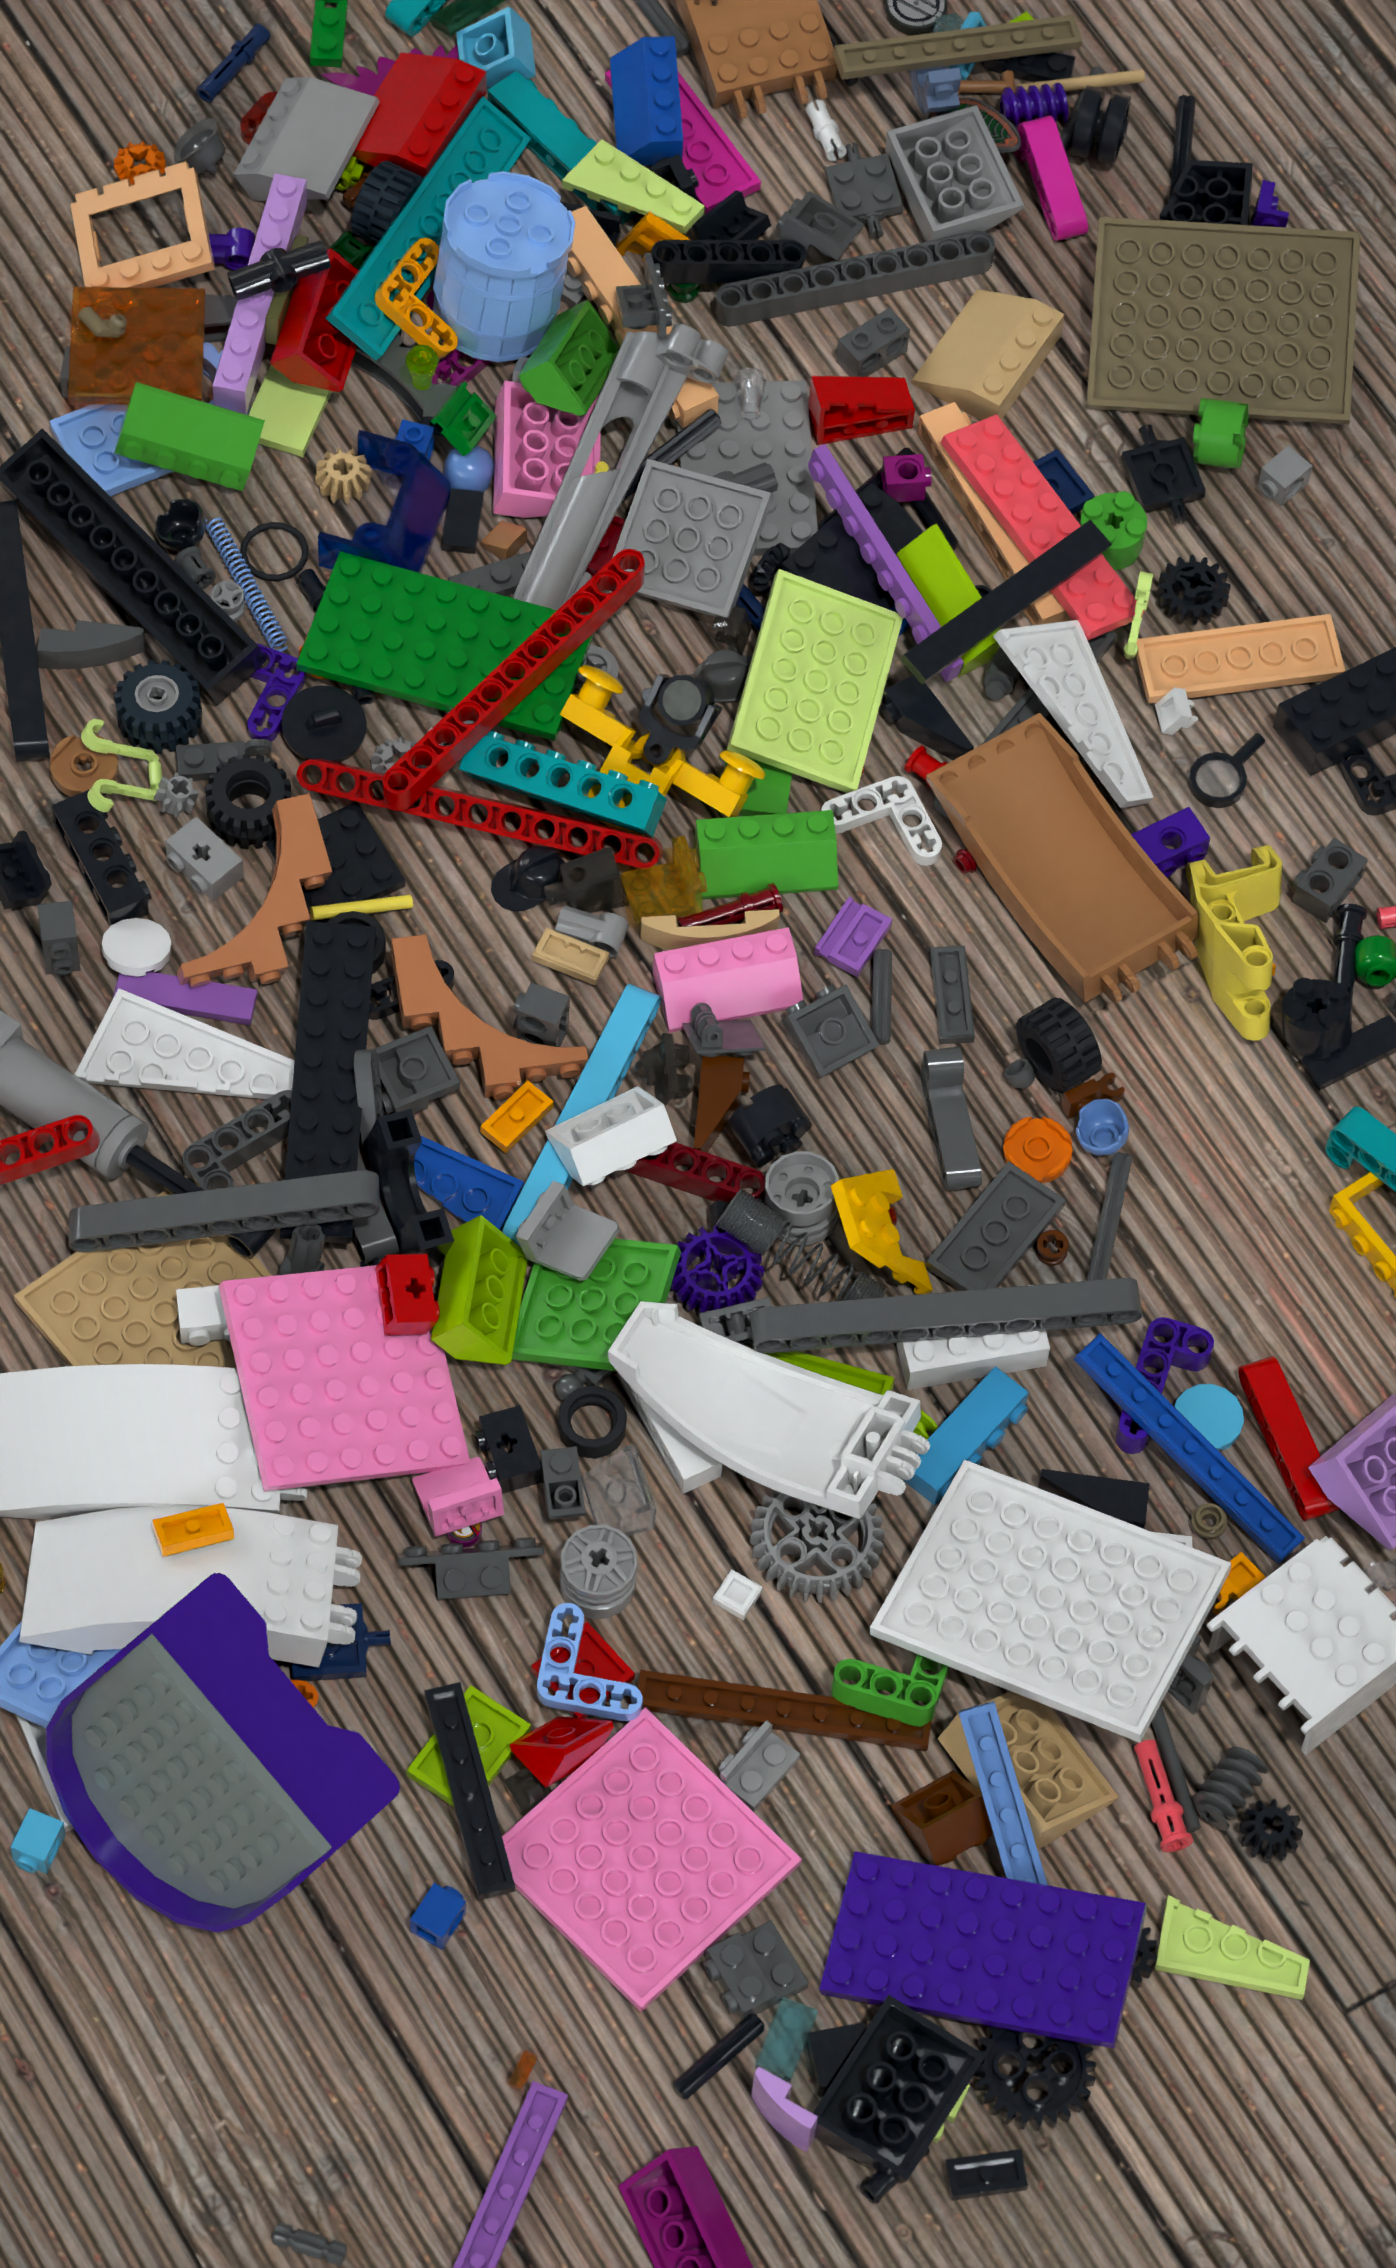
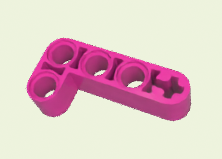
M1047 116L1020 123L1016 130L1020 136L1021 147L1014 151L1019 162L1027 161L1053 240L1060 241L1086 234L1088 232L1087 217L1055 120L1052 116Z

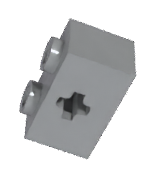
M197 817L193 818L165 841L166 861L169 866L177 873L181 871L189 878L191 886L197 893L201 895L205 893L212 901H215L244 877L243 860Z

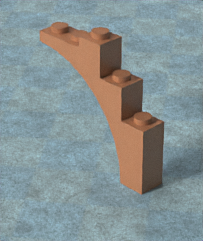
M310 793L278 800L272 808L276 830V864L271 887L262 907L251 922L230 942L206 956L181 964L176 972L180 985L190 983L191 987H199L210 983V978L221 975L224 976V979L239 977L244 974L246 969L250 982L260 980L261 984H270L279 981L281 975L286 972L289 966L279 933H282L283 937H289L303 932V928L306 927V921H310V915L301 886H304L306 890L321 887L332 873Z
M426 934L392 938L390 952L403 1029L411 1028L412 1030L419 1031L429 1026L437 1025L440 1044L449 1062H452L454 1065H465L471 1063L473 1059H478L484 1098L493 1097L496 1100L509 1099L520 1088L521 1080L524 1079L533 1083L543 1081L548 1076L560 1075L562 1078H573L581 1074L588 1061L586 1046L554 1047L540 1045L504 1034L480 1020L450 990L433 960Z

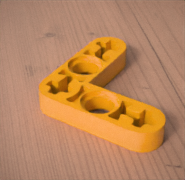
M420 238L406 251L377 289L375 302L385 315L429 354L436 358H444L456 348L458 338L448 324L414 295L437 264L439 247L433 240ZM423 250L427 255L425 260L419 264L416 260ZM402 269H407L413 274L414 283L404 280L401 274ZM397 288L400 291L393 298L392 302L388 297L390 292ZM410 312H415L422 318L423 325L421 327L413 324L410 319ZM431 327L432 330L427 334L425 331ZM439 337L444 340L443 346L438 343Z

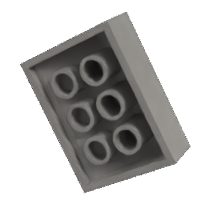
M313 77L285 78L249 147L241 158L234 176L252 201L267 200L274 173L306 179L307 200L329 199L380 103L379 99Z
M977 105L887 131L885 154L888 153L893 173L925 242L976 231L985 232L1024 209L1022 199Z

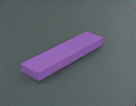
M149 971L146 972V975L138 977L119 973L114 992L115 996L119 988L180 1014L251 1025L258 997L257 989L215 982L199 987H191L190 983L180 985L178 976Z

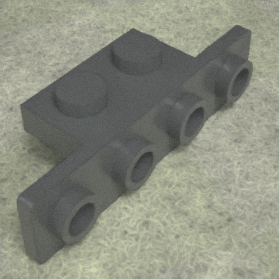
M644 253L645 284L616 286V301L622 325L632 329H644L647 326L656 325L659 338H666V327L672 326L671 307L668 306L667 292H664V281L660 275L659 263L654 264L651 253Z
M524 1537L514 1539V1545L499 1546L498 1540H486L477 1542L478 1547L463 1548L462 1543L441 1545V1550L427 1551L426 1546H410L404 1548L405 1553L397 1554L399 1566L435 1563L437 1598L449 1599L511 1594L508 1557L543 1555L545 1552L543 1543H536V1538Z

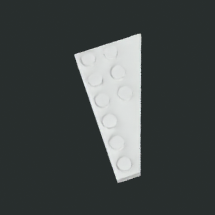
M1073 620L1000 629L993 635L995 640L1119 807L1144 805L1150 802L1154 797L1079 621Z
M118 988L74 1075L91 1084L268 1099L283 1090H292L295 1060Z

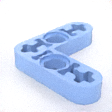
M573 1603L558 1605L551 1615L537 1680V1697L539 1701L550 1708L620 1721L635 1719L640 1715L643 1703L641 1691L636 1686L574 1673L584 1628V1614ZM566 1615H571L574 1623L570 1624L567 1638L561 1636L563 1626L561 1620H564ZM557 1647H564L570 1651L571 1657L567 1662L557 1663L551 1659V1651ZM551 1682L558 1683V1689H560L556 1691L555 1696L549 1695L548 1688H546L550 1687ZM570 1684L575 1685L573 1700L568 1699ZM587 1687H592L599 1692L600 1698L595 1703L587 1704L580 1699L579 1693ZM606 1691L611 1692L609 1707L604 1706L606 1703ZM624 1696H630L631 1703H633L628 1706V1709H622L621 1702H619L623 1700Z

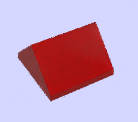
M558 1716L510 1743V1748L517 1758L547 1788L578 1769L604 1745L614 1728L613 1721Z

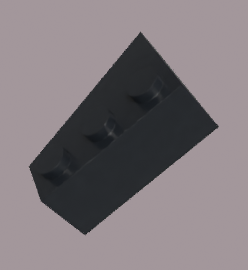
M1188 160L1173 188V194L1167 206H1164L1160 213L1159 220L1249 225L1253 163Z

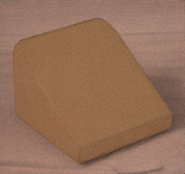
M500 521L480 542V545L501 560L510 558L527 542V529L520 525Z

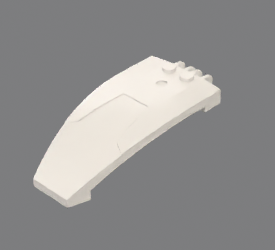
M640 1302L608 1350L609 1362L624 1380L656 1413L697 1448L728 1468L761 1485L861 1519L878 1491L901 1496L906 1489L903 1479L906 1481L907 1479H912L915 1470L921 1464V1457L918 1454L925 1455L931 1446L929 1445L930 1442L927 1441L928 1439L913 1433L921 1418L920 1400L887 1390L883 1396L757 1352L752 1348L678 1315V1304Z

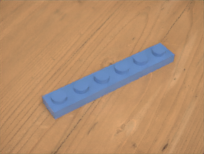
M991 1701L958 1711L1006 1878L1047 1885L995 1702Z

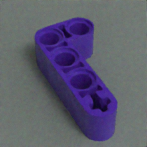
M1165 1317L1156 1318L1148 1327L1136 1369L1162 1394L1171 1365L1189 1371H1200L1207 1367L1214 1347L1213 1336L1209 1331L1194 1325ZM1164 1336L1169 1342L1161 1343L1154 1337ZM1198 1346L1204 1352L1195 1353L1191 1351L1188 1347ZM1145 1367H1155L1160 1373H1149ZM1123 1410L1116 1432V1444L1125 1453H1140L1146 1447L1149 1435L1140 1426L1136 1434H1131L1130 1430L1134 1420Z

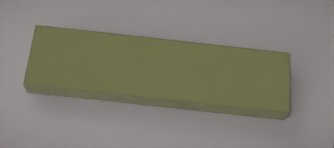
M297 235L291 250L307 245L308 237ZM295 287L287 292L274 293L265 318L266 343L276 345Z

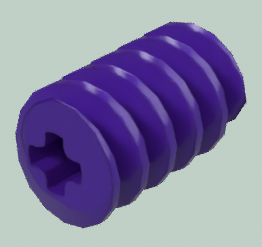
M1054 83L1052 90L1048 84H1042L1039 91L1035 85H1030L1027 92L1022 86H1018L1014 93L1010 87H1006L1003 89L1000 97L999 113L1007 119H1011L1015 128L1018 127L1020 118H1024L1025 122L1031 121L1033 117L1039 119L1047 115L1052 116L1056 123L1058 115L1061 114L1064 123H1067L1069 115L1068 100L1065 90L1060 83Z

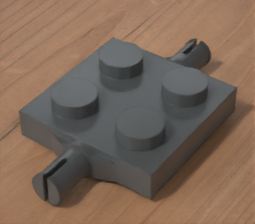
M849 143L845 146L849 161L825 167V175L835 207L863 224L867 223L872 239H876V233L878 238H880L884 233L879 220L889 215L903 213V204L888 153L861 158L858 144L852 143L851 148Z

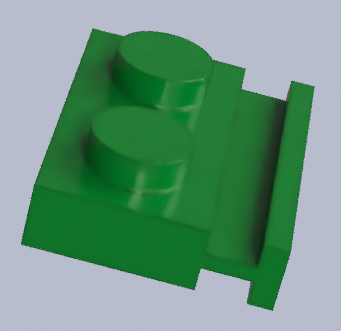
M465 381L454 389L431 420L434 425L438 423L443 428L441 433L463 456L473 450L497 417L475 392L471 394L466 389L468 384Z

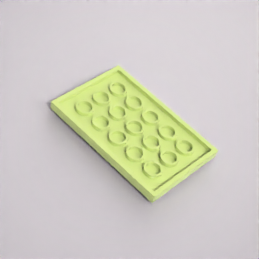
M779 569L774 577L727 750L740 753L746 757L845 793L857 791L903 618L897 612Z

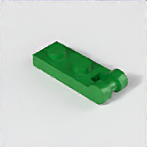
M315 0L310 66L342 68L348 0ZM326 3H336L337 8L325 7Z

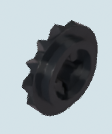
M778 543L764 553L753 575V587L755 590L766 593L772 588L775 574L781 569V563L790 556L789 547L783 543Z

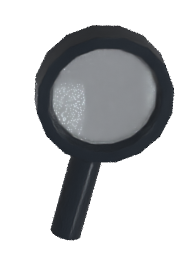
M1255 733L1233 756L1227 753L1213 752L1198 758L1191 767L1188 782L1191 794L1196 800L1207 807L1219 809L1230 807L1238 802L1245 792L1247 774L1243 764L1265 743L1263 736Z

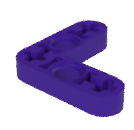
M256 643L264 657L268 659L269 664L264 668L257 669L249 676L267 684L248 718V734L251 739H265L272 742L281 730L282 715L287 703L302 690L305 684L306 673L297 670L298 658ZM276 663H279V668H275ZM292 669L296 670L297 675L292 674L290 678L285 677V673H290ZM273 695H281L286 699V702L278 707L270 705L267 701ZM266 714L270 716L268 719L269 728H264L262 732L257 731V726L264 724Z

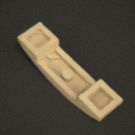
M779 909L745 911L743 924L677 927L676 915L641 917L640 937L642 941L653 946L673 950L777 930L779 928L780 912Z

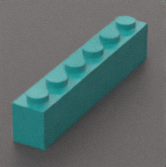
M517 70L487 90V100L531 137L526 147L561 181L597 144L595 140L588 139L580 131L574 120L571 118L567 119L558 110L553 100L550 98L546 99L538 91L532 80L524 78ZM577 189L573 190L590 209L601 212L607 211L622 218L621 225L638 214L635 211H630V213L617 209L618 205L603 199L598 202L587 198V193Z

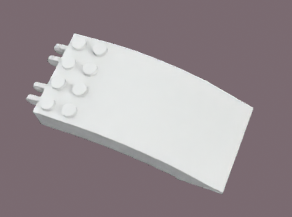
M118 1364L65 1366L0 1373V1517L51 1520L52 1518H63L115 1508L146 1506L207 1507L223 1502L225 1508L278 1514L280 1500L303 1501L307 1499V1489L302 1487L264 1492L237 1368L193 1365Z
M205 1506L115 1508L36 1522L19 1642L92 1655L93 1650L123 1649L207 1577L214 1573H221L234 1583L266 1621L269 1656L272 1659L319 1667L327 1642L346 1645L353 1643V1640H355V1631L351 1626L357 1620V1613L352 1608L331 1604L333 1585L352 1587L360 1583V1573L356 1569L361 1565L362 1555L358 1551H354V1549L350 1550L349 1548L337 1546L338 1525L235 1508H226L234 1529V1539L164 1557L153 1531L152 1520Z

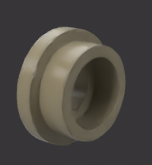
M1207 1503L1198 1506L1191 1517V1526L1194 1532L1205 1539H1214L1221 1536L1227 1527L1226 1513L1216 1504ZM1211 1519L1215 1525L1212 1527L1203 1524V1520Z

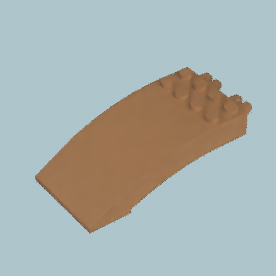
M674 0L695 53L713 110L718 109L720 105L733 102L739 119L747 118L748 110L744 99L752 98L757 113L763 114L767 110L763 95L794 88L798 102L805 104L808 103V91L805 85L811 83L819 100L827 98L824 80H828V82L834 81L838 67L833 55L834 48L817 0Z
M1040 712L926 775L930 787L965 847L1001 901L1043 956L1084 1003L1103 992L1113 1003L1121 1001L1123 998L1122 993L1117 986L1120 982L1132 993H1135L1141 988L1139 980L1135 976L1139 971L1160 959L1172 971L1180 967V961L1174 953L1178 949L1188 960L1197 957L1198 951L1192 941L1199 938L1198 912L1139 846L1080 763L1078 754Z

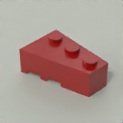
M811 376L808 409L809 420L817 445L913 428L915 408L905 378Z

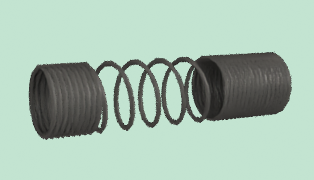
M743 1188L739 1189L716 1223L722 1230H725V1232H728V1234H731V1236H734V1238H737V1240H740V1242H743V1244H746V1246H749V1248H752L761 1256H764L772 1243L789 1226L773 1260V1265H777L804 1237L788 1275H793L820 1247L803 1283L804 1286L809 1285L824 1267L835 1258L819 1291V1296H823L849 1268V1274L836 1301L881 1298L887 1292V1287H884V1285H881V1283H878V1281H875V1279L861 1271L841 1298L852 1276L853 1264L846 1266L826 1287L838 1262V1253L829 1257L810 1278L822 1253L823 1243L817 1244L795 1267L808 1239L807 1232L801 1234L779 1257L791 1233L793 1223L788 1222L786 1224L787 1218L784 1219V1216L781 1217V1214L778 1215V1212L772 1211V1208L770 1209L769 1206L767 1207L766 1204L764 1205L763 1202L761 1203L760 1200L758 1201L757 1198L755 1199L754 1196L749 1195V1192H746Z

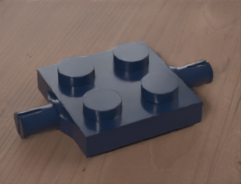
M362 1603L341 1604L340 1606L352 1608L357 1613V1620L351 1626L355 1631V1640H353V1643L346 1645L327 1642L319 1667L292 1663L293 1680L313 1681L367 1677L366 1656L369 1646H391L390 1630L368 1632V1628L363 1621Z

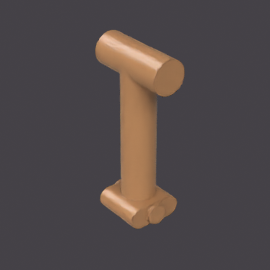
M1009 70L1002 72V81L961 80L958 97L960 93L1002 94L1003 89L1006 87H1010L1014 93V73Z

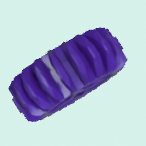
M716 1224L712 1227V1233H707L701 1226L698 1230V1237L688 1232L685 1238L686 1243L680 1241L677 1243L681 1254L670 1288L672 1291H677L676 1299L678 1302L687 1300L686 1308L688 1311L699 1307L700 1314L756 1299L757 1293L755 1291H760L763 1281L761 1278L764 1276V1267L760 1265L762 1263V1256L754 1253L755 1250H752V1248H749V1246H746V1244H743V1242H740V1240H737L728 1232L720 1233ZM704 1255L702 1263L695 1265V1269L687 1271L692 1261ZM739 1274H745L739 1284L728 1289L729 1281L736 1279Z

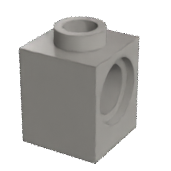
M1288 445L1261 468L1257 486L1267 498L1273 499L1282 506L1308 485L1312 465Z

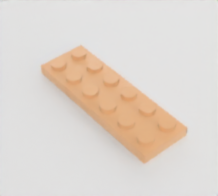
M1331 614L1137 639L1136 643L1138 647L1136 657L1148 704L1157 703L1174 687L1185 689L1187 698H1196L1325 681L1345 672Z

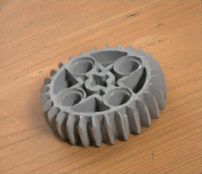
M773 1489L772 1497L764 1495L762 1506H757L755 1510L756 1519H753L751 1523L752 1534L750 1535V1543L754 1545L752 1549L753 1558H760L757 1565L758 1571L768 1569L766 1573L767 1582L775 1578L778 1579L777 1591H780L785 1586L790 1587V1598H793L797 1591L803 1592L804 1602L808 1601L810 1594H816L818 1603H822L824 1594L829 1593L835 1602L838 1590H841L848 1597L851 1593V1584L861 1589L863 1577L866 1579L872 1577L873 1568L878 1567L879 1555L883 1553L884 1547L882 1543L884 1540V1529L880 1528L882 1517L874 1516L877 1509L876 1503L868 1506L861 1519L852 1517L844 1520L836 1515L837 1511L825 1507L819 1509L813 1503ZM794 1507L802 1513L793 1516L786 1513L785 1509ZM774 1521L787 1534L775 1546H773L771 1539ZM859 1528L862 1529L863 1545L860 1553L848 1540ZM791 1554L797 1557L798 1561L788 1563L781 1557ZM842 1558L847 1560L850 1565L839 1567L833 1561ZM816 1565L825 1576H811L804 1573Z

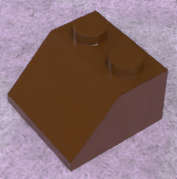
M955 1771L947 1773L890 1805L893 1813L919 1853L935 1866L952 1862L958 1854L971 1847L982 1845L990 1836L994 1835L982 1792Z

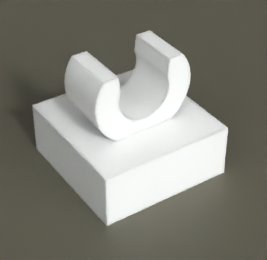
M1174 687L1155 704L1161 731L1164 734L1173 735L1181 727L1190 728L1198 721V717L1192 716L1190 709L1195 705L1193 701L1187 698L1185 689Z

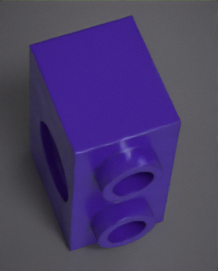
M1190 807L1131 834L1167 878L1187 863L1203 860L1207 855L1210 843V836ZM1171 845L1177 849H1168L1165 846Z

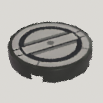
M885 0L884 3L885 13L890 25L898 31L909 35H919V32L927 31V34L934 32L943 24L948 8L947 0Z

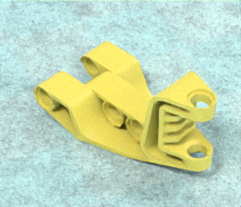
M1270 845L1252 848V866L1216 875L1204 859L1186 864L1190 902L1198 912L1199 938L1194 940L1195 947L1212 994V1000L1240 1035L1252 1041L1265 1038L1270 1030L1271 1005L1264 990H1267L1272 983L1273 955L1260 927L1253 924H1245L1244 921L1271 912L1279 906L1281 900L1282 860Z

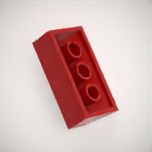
M330 248L327 249L331 268L301 278L296 284L270 365L293 383L341 392L343 391L357 345L325 318L359 270Z

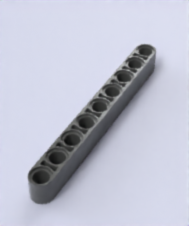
M976 231L725 284L716 293L715 318L721 325L727 327L738 326L983 274L991 269L995 240L986 232Z
M353 1171L80 1206L73 1208L69 1212V1247L77 1252H96L370 1217L378 1214L380 1211L379 1176L372 1171Z

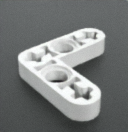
M890 777L860 788L857 791L830 799L822 806L821 811L833 810L837 816L842 815L841 820L838 821L834 817L836 834L890 815L908 852L916 863L925 866L932 865L940 858L941 838L913 785L904 777ZM896 789L898 793H903V797L899 798L897 794L891 795L892 790ZM862 799H870L874 801L876 807L871 811H864L858 807L857 803ZM848 805L851 806V810L847 811ZM907 815H916L920 818L921 823L916 827H909L904 824L902 819ZM923 834L922 840L927 847H932V852L928 853L926 849H920L921 839L919 836Z

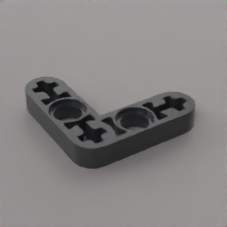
M1366 746L1360 752L1352 755L1353 757L1340 759L1337 765L1356 802L1364 813L1376 816L1396 810V773L1382 778ZM1355 766L1364 767L1369 775L1365 778L1355 777L1351 773V768ZM1372 784L1370 790L1375 798L1381 797L1380 802L1377 804L1374 800H1368L1370 791L1367 786Z

